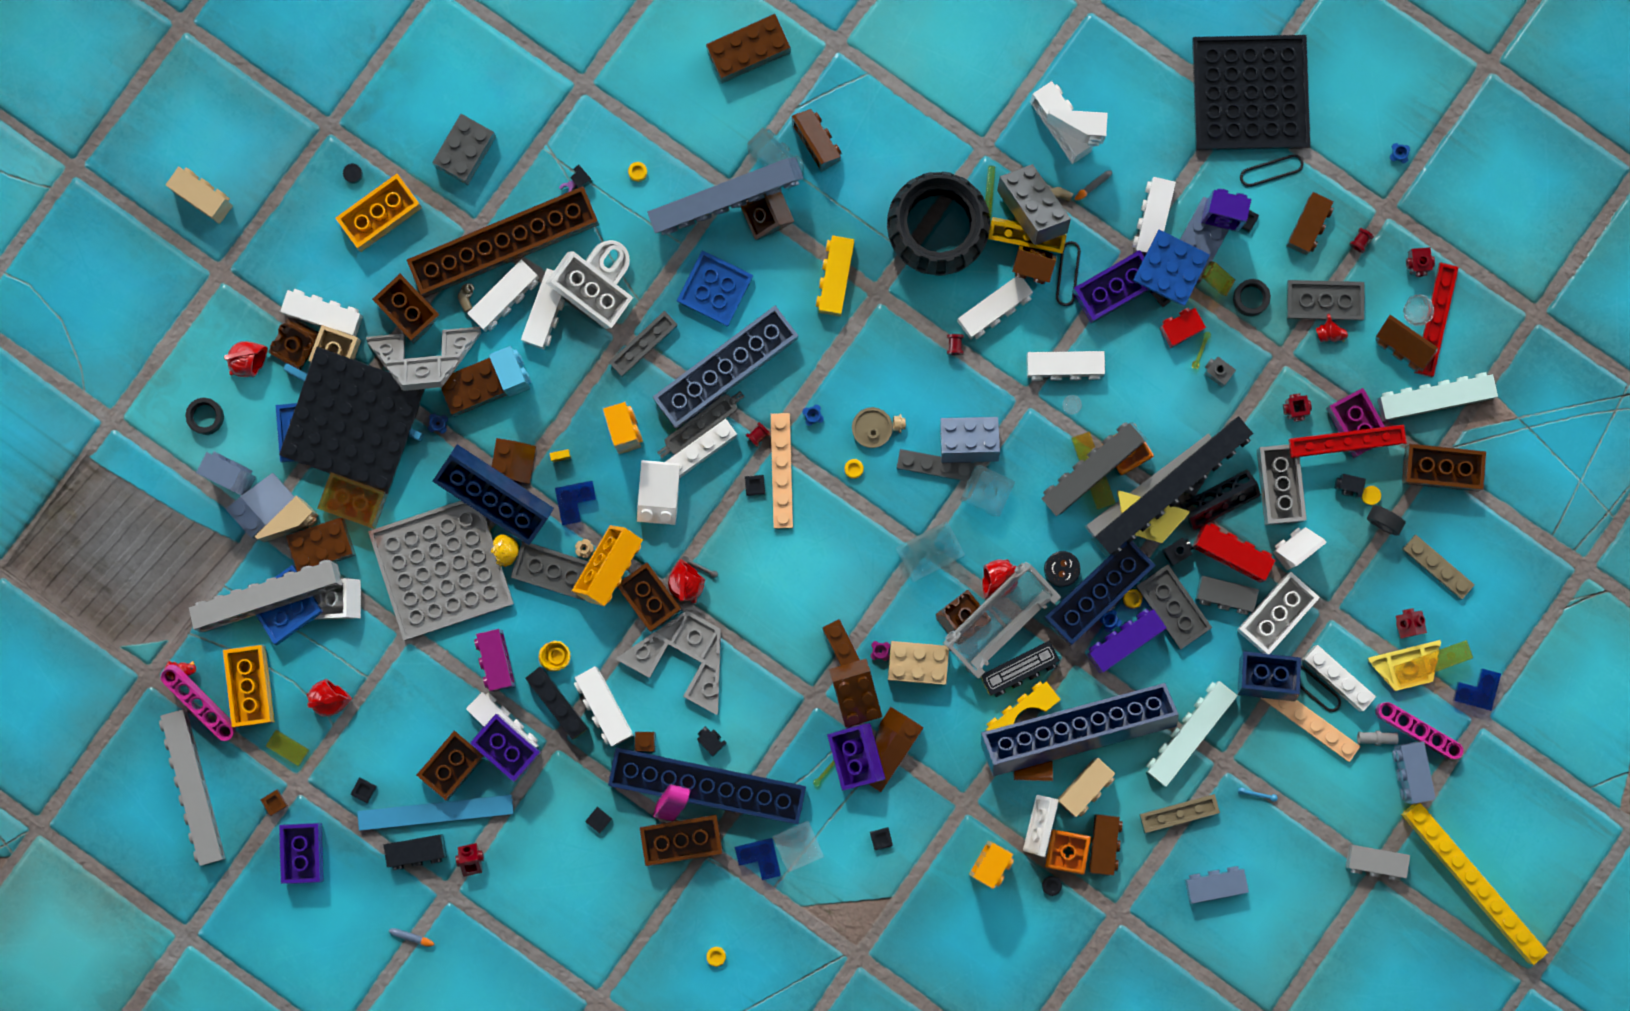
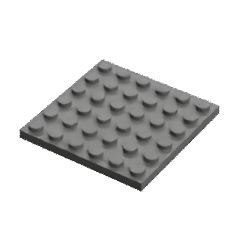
M458 501L368 531L403 641L514 605L502 566L496 564V556H494V553H491L494 545L486 517L466 503Z

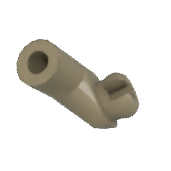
M1061 187L1051 189L1056 198L1060 197L1070 202L1073 196L1072 192Z
M470 283L464 284L458 294V300L464 312L472 309L469 299L474 291V286Z

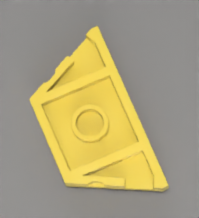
M1118 490L1117 497H1119L1120 513L1122 514L1141 497ZM1168 505L1164 509V515L1157 520L1153 518L1149 521L1151 525L1143 532L1139 530L1135 535L1163 543L1186 518L1189 511L1174 506L1170 508Z
M1438 640L1369 657L1367 660L1394 691L1430 683L1434 679V670L1437 665V655L1441 641Z

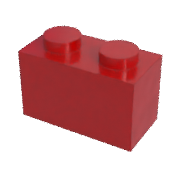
M1188 307L1179 312L1180 316L1173 319L1171 316L1162 321L1163 325L1159 329L1170 348L1205 330L1206 326L1196 308L1190 310Z

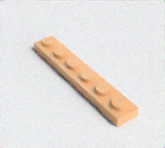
M790 413L771 414L774 529L793 528Z
M1261 698L1347 762L1351 761L1361 747L1298 700L1294 702Z

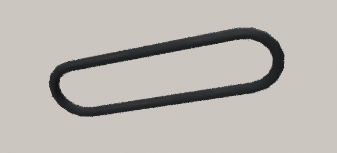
M1288 155L1244 169L1240 174V181L1245 186H1255L1297 173L1303 168L1304 162L1299 155ZM1291 157H1297L1301 161L1299 169L1252 184H1248L1243 180V174L1252 169Z
M1068 241L1065 243L1064 250L1068 244H1074L1078 249L1073 285L1074 288L1077 284L1081 251L1080 246L1076 242ZM1063 251V254L1061 253L1056 300L1062 306H1069L1074 302L1075 299L1073 293L1072 299L1069 303H1062L1059 300V290L1064 258Z
M1301 664V668L1338 699V705L1334 709H1329L1303 686L1300 685V688L1325 710L1330 712L1337 711L1341 706L1340 697Z

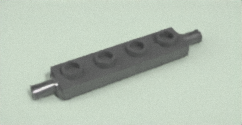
M741 391L733 397L725 394L664 439L666 446L657 453L661 458L670 452L676 455L736 412V403L745 398Z

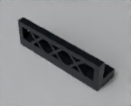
M1246 469L1181 503L1180 507L1189 511L1188 507L1198 505L1196 509L1189 511L1187 515L1190 526L1193 530H1196L1261 496L1257 481ZM1246 477L1249 479V481L1244 484L1239 483L1240 480ZM1226 487L1232 488L1231 491L1227 493L1222 492V490ZM1215 496L1213 500L1205 501L1207 497Z

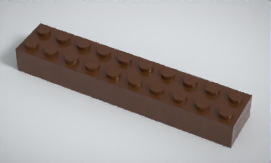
M582 186L407 259V263L420 294L423 298H426L599 225V222Z

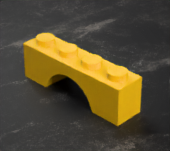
M1039 681L1032 687V693L1028 696L1024 693L1016 700L1018 702L1017 705L1013 708L1009 705L1001 712L1003 714L1002 717L998 720L994 717L986 724L988 728L985 730L989 731L1014 724L1017 715L1026 708H1037L1046 712L1061 699L1047 681L1043 684Z

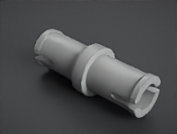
M1381 731L1358 732L1357 742L1358 744H1375V746H1380L1381 744L1397 745L1398 733H1381Z

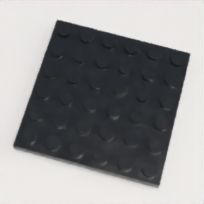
M1307 35L1192 38L1196 150L1310 148Z
M317 346L279 455L376 491L389 494L425 389L403 391L391 373Z

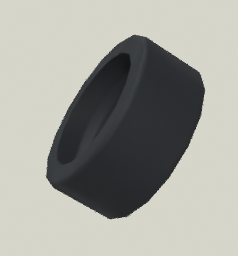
M1257 279L1243 281L1237 286L1233 294L1234 306L1238 312L1251 317L1262 313L1268 307L1271 298L1269 288L1265 283ZM1256 287L1261 291L1263 301L1259 307L1251 309L1243 305L1240 297L1245 288Z
M203 397L195 399L189 404L185 417L188 426L199 434L208 435L220 429L223 424L224 413L217 402ZM202 405L211 406L216 413L215 421L209 427H200L194 421V412Z
M1373 505L1367 516V520L1374 526L1395 536L1400 535L1406 524V521L1400 516L1378 505Z

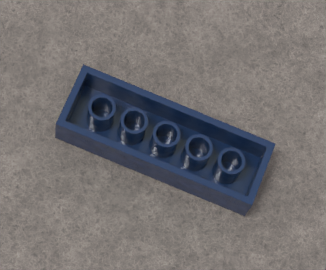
M458 444L432 481L528 545L533 541L554 507Z
M1133 541L1129 544L1123 543L1120 546L1122 550L1115 556L1110 554L1044 617L1069 646L1073 645L1156 566Z

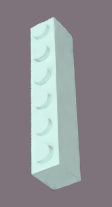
M1484 372L1476 374V378L1472 379L1464 376L1457 378V382L1450 383L1449 380L1438 382L1437 386L1431 387V384L1421 385L1418 390L1412 391V387L1401 389V393L1394 394L1393 391L1382 393V397L1377 399L1382 422L1495 399L1498 397L1493 374L1487 375Z
M1212 682L1206 689L1207 695L1197 700L1194 704L1196 709L1192 714L1190 712L1186 714L1182 720L1184 724L1181 728L1177 727L1172 732L1170 742L1168 744L1165 742L1158 750L1160 752L1159 756L1156 759L1152 758L1147 764L1148 770L1146 773L1166 787L1238 696L1222 682Z

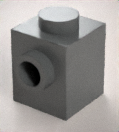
M1217 357L1215 360L1211 358L1204 367L1207 369L1204 374L1221 387L1225 386L1236 371V369L1220 357Z

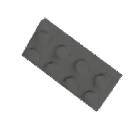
M1288 280L1287 319L1327 320V314H1330L1332 320L1363 321L1365 282Z
M522 541L511 578L585 601L572 592V589L588 561L530 543L528 545Z
M1166 565L1136 586L1150 608L1155 610L1167 627L1166 631L1180 650L1212 628L1169 565Z

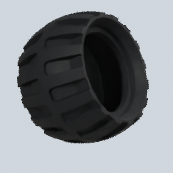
M928 172L911 179L897 192L889 207L887 232L894 251L906 265L923 274L944 276L965 269L982 253L990 233V214L983 195L967 179L950 172ZM930 196H944L955 200L962 206L969 218L970 232L965 241L955 249L945 252L929 251L918 245L909 233L907 218L910 210L919 201Z

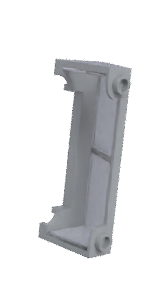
M1027 562L1021 563L1015 568V573L955 631H951L946 636L943 644L969 673L979 679L985 673L982 669L983 665L987 666L989 664L988 660L1041 608L1046 609V604L1050 601L1055 604L1061 596L1031 564Z

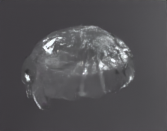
M1422 294L1411 296L1403 309L1404 318L1413 326H1422L1428 323L1434 315L1432 301Z

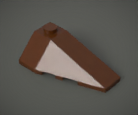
M892 707L889 708L880 722L875 741L885 779L869 783L870 786L882 792L924 728Z

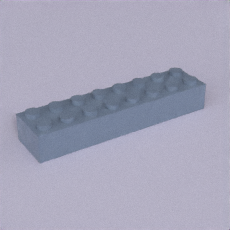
M796 157L786 158L655 208L647 213L655 233L661 232L662 235L678 231L677 227L680 229L694 225V220L697 222L712 218L711 214L720 215L730 211L729 207L733 209L747 205V200L752 202L765 198L763 195L765 193L766 195H773L781 192V187L786 189L797 186L799 181L804 178Z
M775 305L654 395L653 400L677 430L798 340V334Z

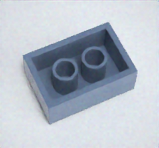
M998 417L941 418V463L999 461Z
M1424 742L1394 746L1392 757L1398 766L1396 777L1398 781H1401V799L1409 804L1435 800Z

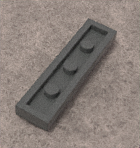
M664 311L611 359L609 364L623 377L673 331L678 324Z
M900 449L896 469L972 483L975 463H941L940 456Z

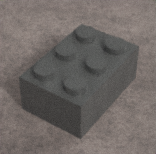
M460 114L432 163L439 170L468 185L495 140L496 135L490 129Z

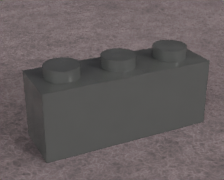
M1201 576L1195 600H1200L1199 604L1210 606L1212 603L1218 605L1219 609L1229 611L1230 608L1237 609L1236 613L1248 615V612H1254L1259 589Z

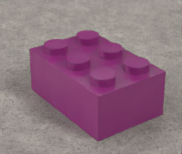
M1364 388L1326 408L1339 433L1385 427ZM1370 449L1349 452L1351 453L1354 459L1355 457L1369 451Z
M495 629L476 634L477 639H474L476 650H479L481 653L479 664L480 668L485 670L486 676L483 677L485 688L495 692L516 687L503 630Z

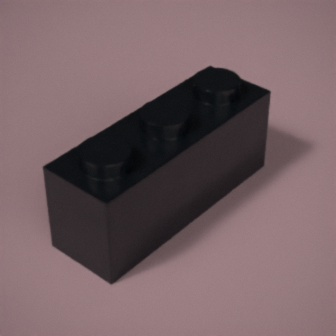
M443 834L383 844L387 867H392V870L404 869V864L410 863L412 867L421 866L423 861L430 860L431 864L443 862L442 858L447 857Z

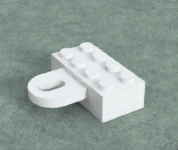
M613 240L599 243L586 261L574 251L567 252L546 281V284L605 329L612 328L633 299L630 294L617 285L629 267V253L621 243ZM611 250L617 251L618 258L610 268H606L603 263L604 259Z

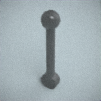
M687 556L682 557V560L710 574L712 578L718 576L717 571H711L689 560Z

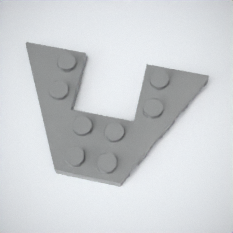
M470 327L442 330V356L405 359L404 334L366 337L369 347L389 373L392 374L403 391L438 388L445 384L481 335V328Z
M685 611L616 658V660L649 678L668 644L700 661L701 665L683 697L718 715L721 629L689 611Z

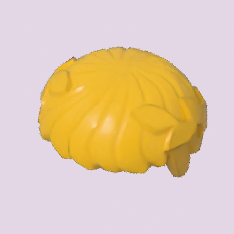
M504 534L498 535L494 539V547L491 549V553H494V556H496V564L504 567L511 565L519 554L517 541L513 537Z
M560 641L546 643L539 651V662L548 671L564 669L571 657L569 648Z

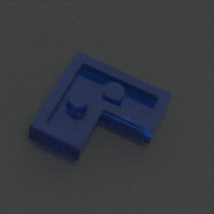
M593 481L555 488L562 526L581 523L578 504L597 500Z
M1481 669L1477 686L1457 682L1453 701L1492 711L1501 673Z
M772 838L734 847L739 866L758 861L762 880L781 876Z

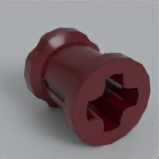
M1359 228V233L1349 245L1356 251L1364 253L1365 246L1374 236L1366 229Z
M963 334L947 335V339H949L947 355L964 354L962 350Z
M758 422L757 427L745 436L758 447L759 442L766 436H770L771 433Z

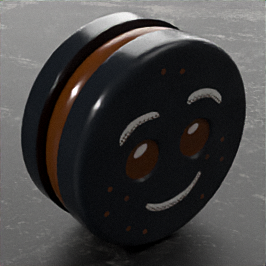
M1067 551L1055 552L1046 560L1044 565L1046 579L1056 587L1070 586L1080 575L1081 568L1078 559Z

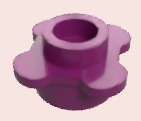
M874 641L871 644L873 652L870 655L873 660L883 659V661H887L890 657L888 655L890 644L888 642L878 643Z

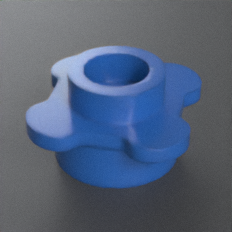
M1394 143L1391 146L1392 154L1390 155V160L1393 162L1401 161L1403 164L1407 163L1410 147Z
M817 404L810 408L805 407L802 411L806 417L805 423L808 426L816 422L821 423L824 420L820 413L821 407Z
M434 413L429 416L430 425L428 430L444 434L447 431L446 422L448 417L446 415L439 416Z
M1110 610L1099 619L1104 624L1106 632H1111L1115 627L1122 625V621L1118 619L1115 610Z

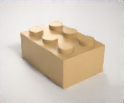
M178 166L166 183V186L176 195L220 224L233 206L229 203L230 198L219 189L214 191L215 188L203 178L198 180L199 177L187 167L183 170Z
M891 641L888 680L946 685L949 649L944 645Z
M1094 758L1059 796L1058 803L1072 816H1082L1089 809L1087 807L1089 802H1095L1102 794L1100 790L1103 787H1109L1115 780L1113 776L1116 773L1099 758Z

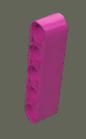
M167 666L161 673L163 684L218 739L222 741L231 739L236 731V727H232L231 719L178 666ZM167 672H173L176 678H168ZM180 686H187L189 688V692H182ZM200 699L203 702V706L195 705L194 700ZM208 713H214L217 719H209ZM221 727H228L231 733H223Z
M1383 702L1376 706L1375 713L1379 719L1418 742H1424L1425 746L1445 758L1458 759L1463 755V747L1460 743L1390 702ZM1383 706L1389 707L1390 713L1388 716L1382 714ZM1400 716L1406 718L1405 726L1399 724L1398 719ZM1418 725L1423 728L1421 736L1415 733V728ZM1435 735L1440 738L1438 746L1432 743V738ZM1452 745L1457 749L1454 756L1449 753V747Z
M669 785L656 803L654 817L673 822L686 806L690 789Z

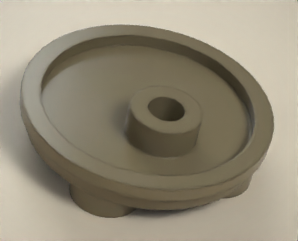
M870 407L861 410L855 416L852 423L854 438L858 443L868 448L884 445L892 434V421L889 415L879 408Z

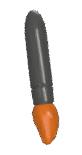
M1112 171L1104 172L1084 189H1081L1075 196V200L1084 199L1088 193L1105 182L1112 175Z

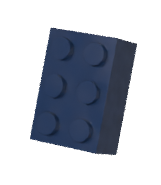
M1243 651L1239 659L1237 695L1295 702L1300 695L1301 658Z

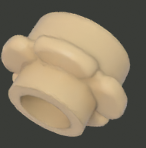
M899 414V416H893V431L901 433L902 429L906 427V419L902 418V415Z
M587 539L578 541L575 545V552L579 557L588 558L594 551L593 544Z

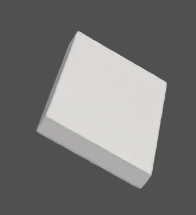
M1036 795L1023 851L1045 857L1058 799Z

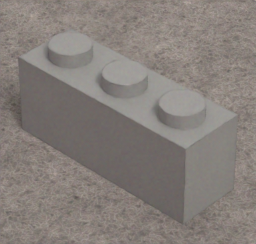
M1349 844L1346 868H1351L1350 872L1362 874V871H1369L1370 876L1381 878L1382 874L1389 875L1391 880L1400 881L1401 877L1407 878L1410 855Z

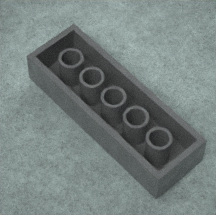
M1124 422L1116 429L1118 433L1115 436L1109 435L1101 442L1103 444L1101 448L1095 447L1087 454L1089 457L1087 460L1077 462L1072 467L1074 469L1073 472L1070 474L1068 472L1058 479L1059 484L1056 486L1051 485L1043 492L1045 496L1041 499L1056 516L1061 515L1148 440L1133 422L1129 424Z

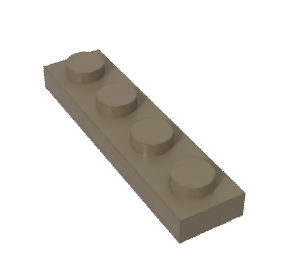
M1414 535L1402 549L1460 599H1463L1475 585L1417 535Z
M1212 794L1139 815L1144 833L1218 814L1220 811L1216 796Z

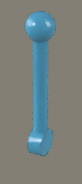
M1238 788V793L1242 795L1248 794L1267 798L1272 802L1278 799V796L1275 794L1267 795L1248 791L1245 788Z

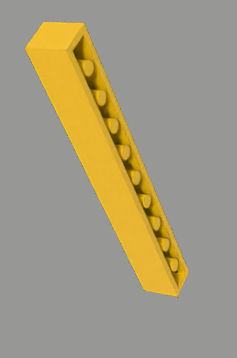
M1420 802L1412 804L1401 814L1528 964L1535 965L1548 953Z

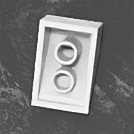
M1049 109L1046 122L1079 141L1088 143L1089 146H1099V144H1103L1106 137L1108 113Z
M641 461L637 522L675 525L678 509L680 464Z
M1298 527L1290 533L1291 538L1285 541L1283 539L1275 545L1276 550L1273 553L1285 569L1289 570L1299 565L1327 542L1308 528L1300 529Z
M341 579L342 587L315 595L314 598L323 610V613L313 620L361 618V580Z

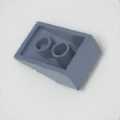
M272 473L241 495L226 510L246 533L256 540L255 536L294 498V495Z

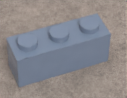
M1238 866L1228 867L1227 872L1222 873L1219 870L1208 871L1206 876H1201L1200 873L1189 875V879L1185 880L1188 899L1191 904L1249 892L1244 869H1239Z

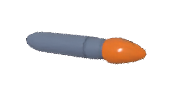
M396 928L389 929L390 934L396 937L419 943L425 947L434 946V942L426 937L422 938L421 936Z

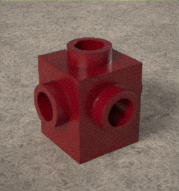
M1431 247L1414 248L1408 251L1406 268L1410 270V274H1416V277L1427 276V273H1430L1435 267V258L1431 256Z
M1300 393L1289 395V398L1283 404L1284 415H1287L1288 420L1294 419V422L1304 421L1305 417L1310 415V411H1312L1311 401L1308 400L1307 395L1301 396ZM1294 406H1298V412L1294 411Z
M1414 608L1402 610L1403 614L1396 616V626L1399 630L1400 638L1427 633L1426 621L1422 610L1414 612Z
M477 843L458 847V855L455 856L457 867L461 868L463 877L483 873L482 862L485 859L483 850L478 849Z

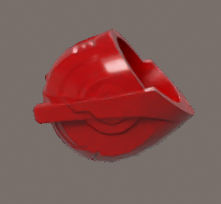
M240 341L234 344L229 350L228 355L224 356L230 369L229 374L239 377H255L265 362L268 351L267 346L249 341Z
M679 559L669 575L668 589L680 601L696 603V599L703 591L706 579L699 575L698 571L687 562Z
M998 559L984 565L982 587L985 599H988L1015 573L1016 566H1013L1008 559ZM1017 579L999 597L1012 592L1017 585Z
M328 679L316 683L312 686L309 693L306 694L309 702L307 703L308 707L323 717H331L338 714L352 700L345 690L339 685H334Z

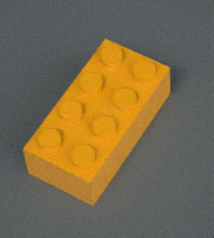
M395 174L335 219L357 249L362 252L422 209V206L400 176Z
M626 402L603 408L617 452L621 454L641 448L640 443L643 442V439L636 425L638 423L631 406H627Z
M610 525L573 587L572 592L589 603L605 606L610 602L615 587H618L621 583L622 575L631 566L633 556L639 552L643 539L624 527Z
M257 645L223 650L232 727L275 722L266 646Z
M987 841L969 875L993 889L995 886L999 887L1004 879L1002 873L1005 869L1009 870L1014 861L1011 858L1013 854L993 842Z

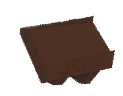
M288 317L285 323L279 326L278 335L272 341L268 353L301 370L312 352L319 332L302 324L295 318Z
M966 590L936 613V620L940 622L949 634L960 627L981 605L971 592ZM984 611L961 633L954 643L961 644L991 620L988 614Z

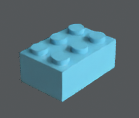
M511 346L489 354L502 388L509 397L531 389L529 384L532 381L526 369L521 367L525 364L517 349L513 350Z

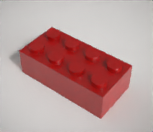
M1212 523L1210 525L1206 524L1201 528L1192 545L1193 549L1259 583L1266 581L1276 561L1272 558L1273 555L1264 550L1260 552L1254 549L1255 545L1247 541L1244 543L1238 541L1236 535L1229 532L1225 534L1220 531V527Z

